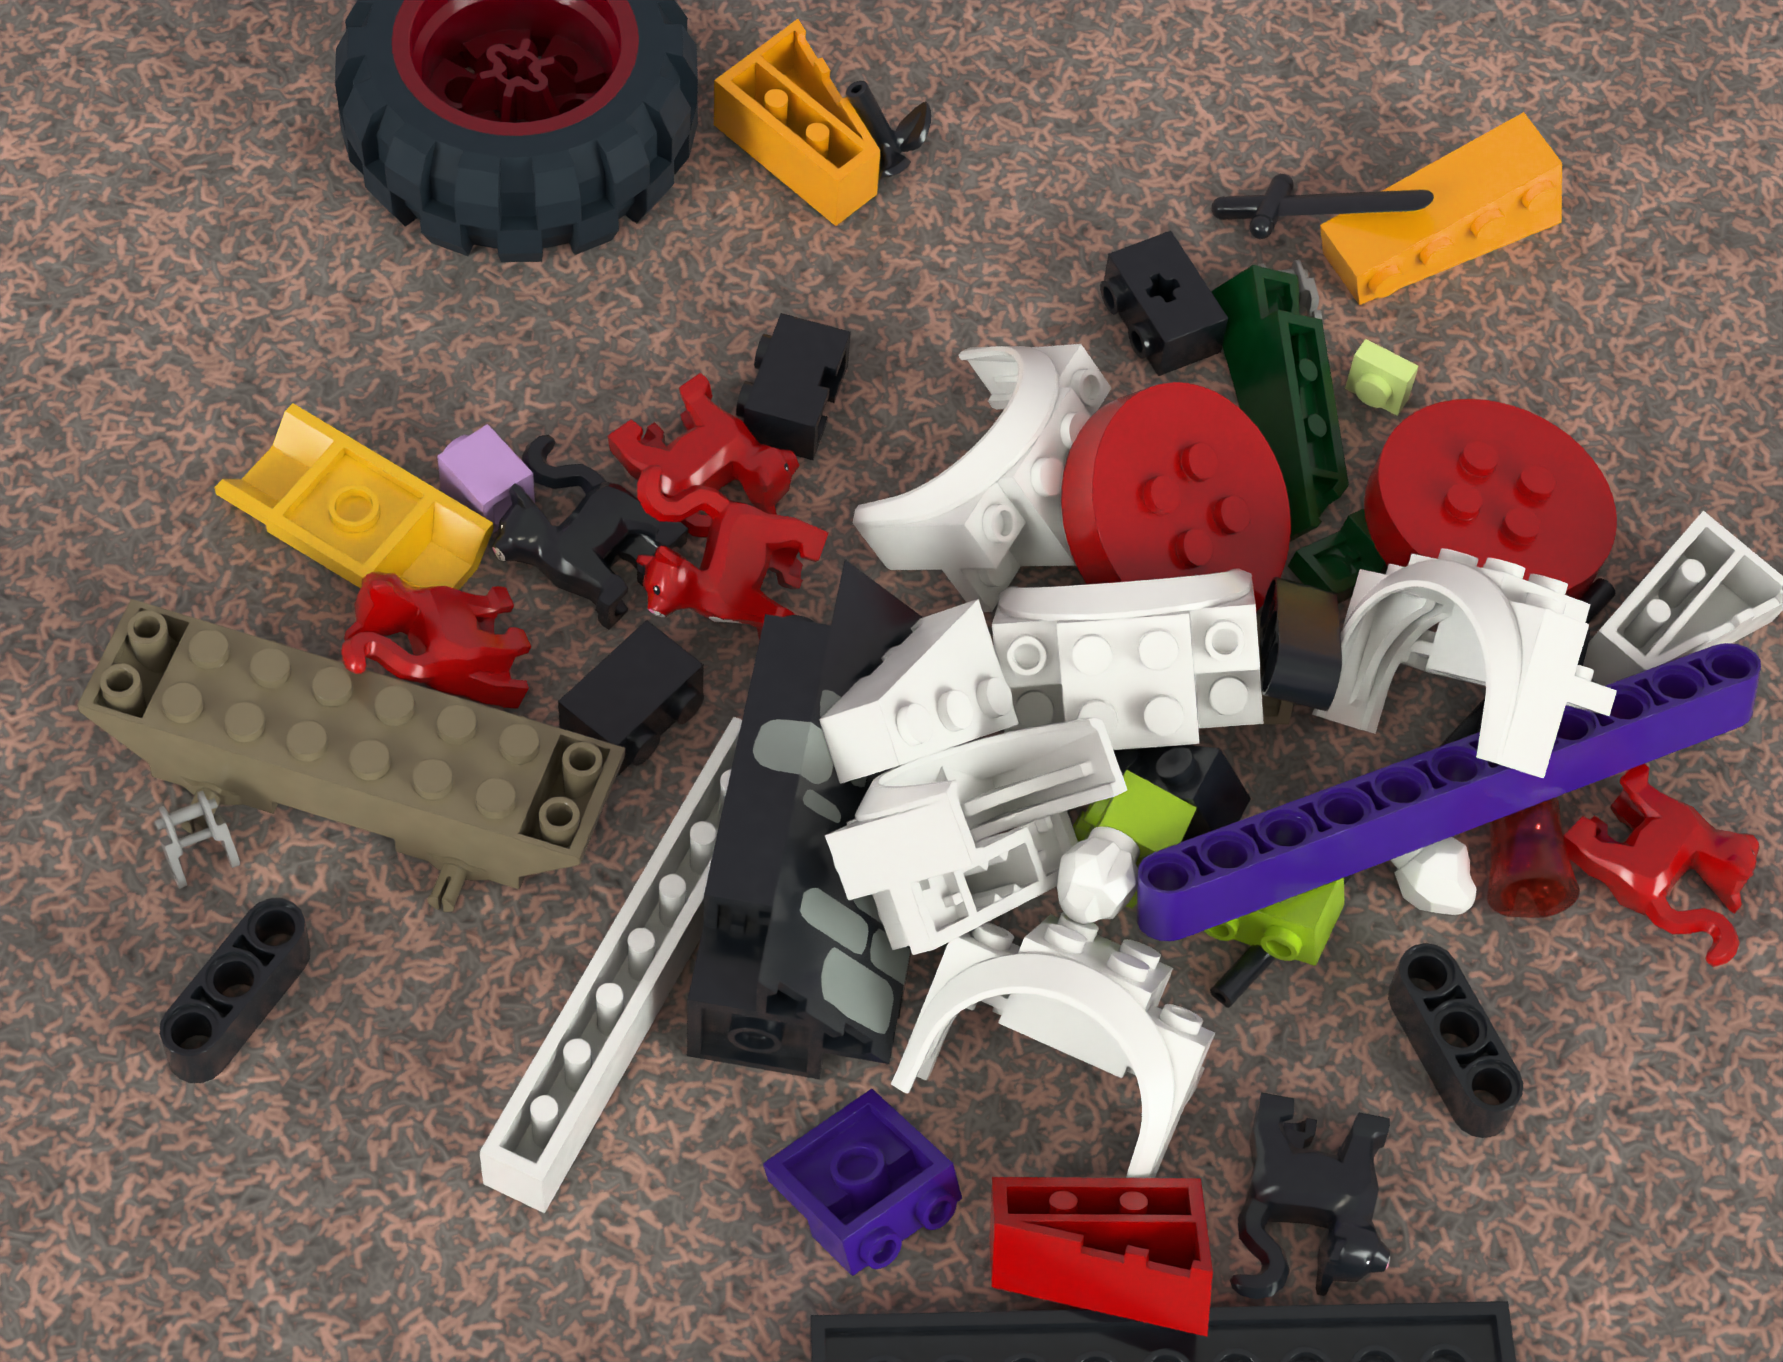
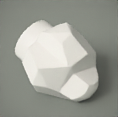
M1096 827L1091 830L1086 840L1076 843L1062 855L1057 879L1059 904L1069 919L1079 924L1092 923L1100 919H1113L1129 903L1138 888V868L1135 863L1140 855V849L1132 838L1114 828Z
M1453 837L1390 860L1397 867L1394 873L1403 898L1419 910L1459 915L1465 913L1473 906L1477 889L1470 876V859L1467 847Z

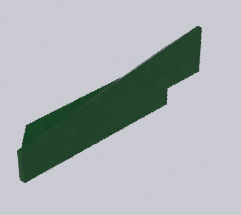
M1252 265L1211 292L1229 318L1222 347L1239 407L1253 421L1267 440L1283 475L1290 507L1291 542L1319 527L1322 522L1319 517L1329 504L1342 496L1348 488L1349 482L1322 319L1299 314V282L1297 275Z

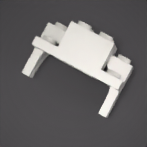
M1082 344L1044 347H970L960 352L959 358L970 363L992 394L988 400L991 407L996 410H1004L988 432L964 456L935 478L904 494L857 506L853 525L887 569H942L967 603L979 599L982 611L992 612L999 602V593L1007 589L1021 566H1076L1063 524L1061 505L1063 473L1068 454L1077 435L1089 418L1099 409L1111 390V386Z
M1441 548L1438 559L1411 554L1409 564L1406 567L1388 564L1386 574L1360 569L1340 633L1342 669L1338 688L1328 711L1314 709L1312 715L1376 734L1386 696L1399 664L1424 672L1486 686L1476 758L1541 778L1545 776L1565 706L1610 716L1617 691L1591 682L1594 670L1578 665L1589 624L1585 622L1591 604L1565 595L1568 587L1567 583L1537 574H1530L1529 580L1526 581L1523 579L1526 568L1488 557L1483 568L1477 567L1478 558ZM1439 622L1437 632L1428 630Z
M1238 568L1220 573L1128 582L1053 587L1010 586L999 593V602L992 622L993 643L1005 682L1012 693L1013 707L1019 722L1017 725L1004 729V733L1048 724L1096 718L1103 720L1113 750L1199 744V728L1264 724L1256 604L1252 574Z
M1086 718L1048 724L960 744L882 773L872 781L855 813V819L846 822V826L825 835L848 901L872 894L892 950L910 946L912 955L934 950L1056 887L1061 857L1078 843L1067 810L1115 797L1127 791V787L1103 720Z
M1064 912L1061 913L1060 918L1050 914L1024 937L1021 947L1012 943L1014 936L1009 931L987 922L948 942L891 1085L908 1094L916 1077L927 1080L951 1024L959 1012L965 1008L973 1011L977 1002L982 1001L994 1007L992 1012L1001 1015L998 1023L1120 1078H1123L1127 1072L1136 1075L1141 1093L1142 1122L1126 1178H1155L1183 1109L1194 1094L1205 1068L1202 1067L1215 1032L1201 1027L1203 1019L1190 1010L1172 1004H1165L1163 1009L1157 1007L1173 968L1159 962L1161 954L1145 944L1125 939L1122 945L1097 935L1099 927L1093 922L1087 924L1076 923L1069 919Z

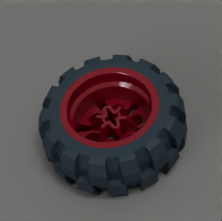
M357 0L345 20L346 32L336 47L335 87L340 127L349 161L364 175L365 188L405 227L418 218L420 219L421 233L431 243L465 256H469L473 245L497 248L501 262H542L543 248L570 244L574 255L607 243L619 231L620 218L626 215L633 222L638 223L674 185V174L679 171L690 156L698 125L697 45L687 32L688 18L676 0ZM470 66L475 71V73L473 74L465 68ZM498 109L500 111L501 119L497 117L493 110ZM525 119L528 122H517V120Z

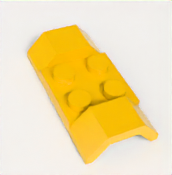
M294 403L284 412L273 445L242 479H222L214 487L216 495L264 523L268 533L360 589L362 579L367 574L383 572L395 573L411 587L448 586L460 590L478 569L494 530L493 522Z

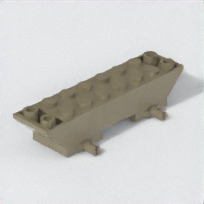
M134 599L130 600L77 704L80 713L149 763L152 777L181 785L194 795L191 804L199 802L197 792L203 790L207 800L215 798L218 806L221 804L246 805L274 814L279 803L393 838L395 840L396 852L425 860L441 871L431 895L428 896L427 902L437 910H440L442 904L443 912H452L454 910L465 880H490L520 890L523 880L527 875L580 865L625 757V748L369 670H365L362 674H355L348 671L342 662ZM217 808L212 809L213 816L215 815ZM204 815L180 824L184 830L191 834L194 833L195 829L198 832L208 828Z

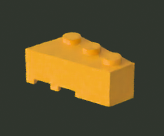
M796 19L714 80V126L827 220L837 226L877 195L880 149L847 97L842 98L830 79L831 70L823 58H817L806 40V30L799 19Z

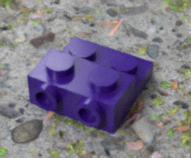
M873 1089L855 1099L763 1163L768 1181L808 1220L812 1237L852 1276L868 1265L872 1269H881L889 1265L899 1254L903 1240L923 1226L928 1230H936L944 1226L954 1215L957 1202L962 1199L954 1164Z

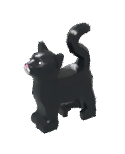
M550 435L539 436L526 446L522 455V461L533 472L534 483L551 489L579 486L583 489L586 496L571 515L559 526L551 525L543 512L522 487L514 483L509 490L512 505L500 519L498 534L492 545L493 552L500 561H517L536 566L556 587L592 601L596 605L595 611L598 613V621L609 630L628 612V608L622 600L628 592V587L624 580L611 570V567L620 558L628 561L637 569V582L643 586L646 568L636 562L638 555L655 556L659 546H666L670 549L678 547L681 549L687 543L688 528L681 522H659L644 511L638 498L619 484L607 482L601 473L584 464L550 466L546 459L556 442Z
M1261 1092L1249 1140L1253 1171L1249 1181L1246 1201L1238 1216L1239 1239L1260 1260L1262 1267L1258 1274L1233 1275L1230 1279L1233 1290L1244 1297L1261 1299L1272 1297L1285 1286L1290 1269L1284 1249L1265 1231L1268 1221L1310 1224L1327 1228L1317 1256V1295L1325 1296L1333 1281L1358 1282L1368 1273L1384 1272L1387 1269L1390 1261V1250L1381 1241L1372 1219L1379 1192L1374 1157L1378 1149L1385 1145L1390 1127V1118L1359 1112L1342 1146H1339L1337 1155L1314 1149H1305V1147L1311 1145L1317 1127L1316 1119L1306 1118L1299 1123H1285V1121L1293 1119L1294 1098Z

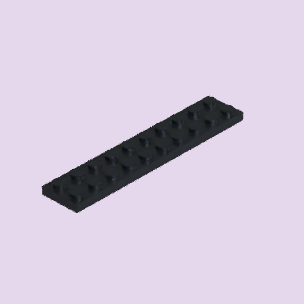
M1508 1301L1210 1307L1207 1337L1092 1310L810 1316L811 1362H1516Z

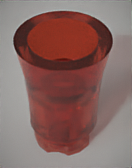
M1557 797L1489 822L1490 875L1487 901L1494 911L1507 917L1544 918L1565 911L1577 901L1580 895V888L1563 836L1560 805Z

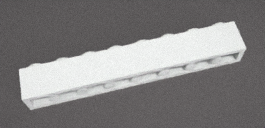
M732 718L480 1150L483 1184L543 1213L546 1212L701 939L704 922V892L741 728V719Z

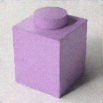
M488 424L471 435H463L454 439L437 456L441 490L449 497L493 522V533L498 530L500 519L512 505L509 490L514 483L521 486L535 503L533 472Z

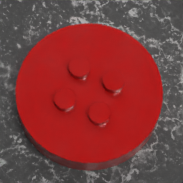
M1181 382L1162 383L1107 403L1096 411L1080 430L1067 457L1063 473L1061 505L1068 545L1076 566L1086 584L1195 576L1226 572L1239 568L1252 574L1256 612L1263 606L1273 577L1281 578L1286 564L1291 534L1290 507L1283 475L1271 447L1258 427L1237 405L1226 397L1203 386Z
M1483 399L1443 401L1426 406L1405 418L1388 437L1369 476L1365 489L1364 512L1367 528L1378 553L1387 566L1388 564L1406 567L1409 564L1411 554L1438 559L1441 548L1478 558L1477 567L1483 568L1488 557L1526 568L1523 579L1526 581L1529 580L1530 574H1537L1568 584L1565 595L1579 600L1587 592L1605 563L1616 536L1617 514L1613 494L1606 478L1593 458L1570 435L1546 419L1516 406Z

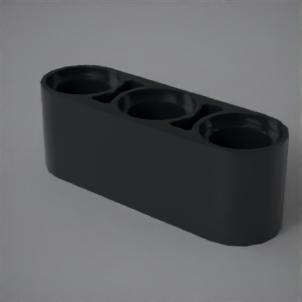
M1273 577L1264 599L1260 617L1262 695L1328 711L1335 697L1342 669L1337 593Z
M269 898L251 908L165 1013L160 1022L159 1034L170 1069L179 1079L188 1083H204L218 1076L307 966L310 960L311 948L306 922L301 909L293 902L283 898ZM276 934L292 936L290 940L279 946L264 944V941ZM236 984H245L251 987L245 994L238 997L222 995L227 988ZM203 1035L209 1038L208 1042L196 1049L180 1047L181 1043L192 1036Z
M1429 943L1414 945L1406 950L1401 957L1389 986L1388 1000L1391 1009L1455 1123L1461 1130L1471 1136L1480 1138L1496 1136L1507 1126L1523 1095V1081L1520 1072L1452 955L1438 945ZM1410 979H1424L1431 983L1435 990H1421ZM1441 1035H1456L1467 1044V1047H1454L1447 1043ZM1473 1091H1487L1493 1094L1500 1104H1486L1480 1101Z

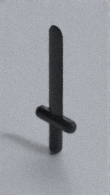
M1278 174L1273 177L1264 195L1218 197L1212 203L1211 210L1213 215L1220 220L1252 219L1249 225L1250 233L1257 239H1265L1272 233L1280 216L1416 211L1428 206L1433 201L1434 195L1428 190L1290 195L1294 187L1292 178L1287 174Z

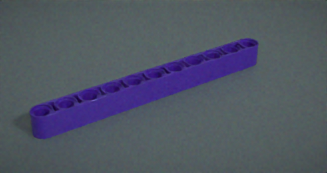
M1723 643L1713 645L1605 685V687L1617 691L1610 716L1565 706L1544 778L1476 758L1480 732L1154 852L1145 857L1138 868L1137 924L1143 933L1159 941L1180 940L1737 729L1748 723L1753 716L1761 660L1755 652L1739 644Z

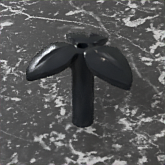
M865 81L852 83L846 89V95L880 149L878 180L901 173L911 163L901 152L920 148L928 135L932 116L930 105L927 102H923L915 107L899 123L895 131L888 124L868 84Z

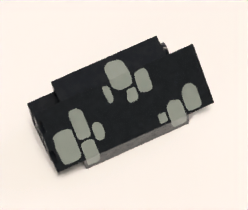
M844 560L831 625L816 623L807 617L799 615L779 617L765 614L704 892L703 930L687 999V1056L819 1080L825 1053L885 1064L890 1063L897 1020L900 1018L911 949L910 946L892 950L872 894L848 901L825 835L846 826V822L855 819V813L872 781L890 769L840 784L819 719L860 678L871 675L883 663L881 657L890 648L901 645L913 633L911 627L923 617L847 560Z

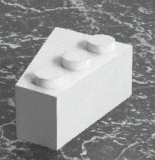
M1702 511L1589 641L1583 666L1593 669L1592 679L1599 685L1605 686L1713 645L1734 643L1772 622L1783 611V576L1705 511Z
M979 599L920 618L911 627L913 633L901 645L890 648L881 657L883 663L871 675L860 678L819 719L840 784L915 761L1019 724L1013 707L1012 693L1005 682Z

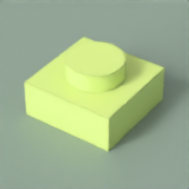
M1365 339L1354 355L1345 389L1356 394L1363 403L1375 408L1381 407L1398 416L1409 400L1419 366Z

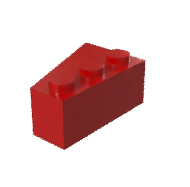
M992 1177L989 1234L992 1288L1208 1336L1213 1268L1201 1178Z

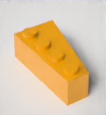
M1523 112L1382 190H1428L1433 193L1434 199L1425 208L1402 212L1339 214L1322 223L1320 231L1323 255L1357 303L1361 305L1375 298L1387 297L1402 287L1562 223V162Z

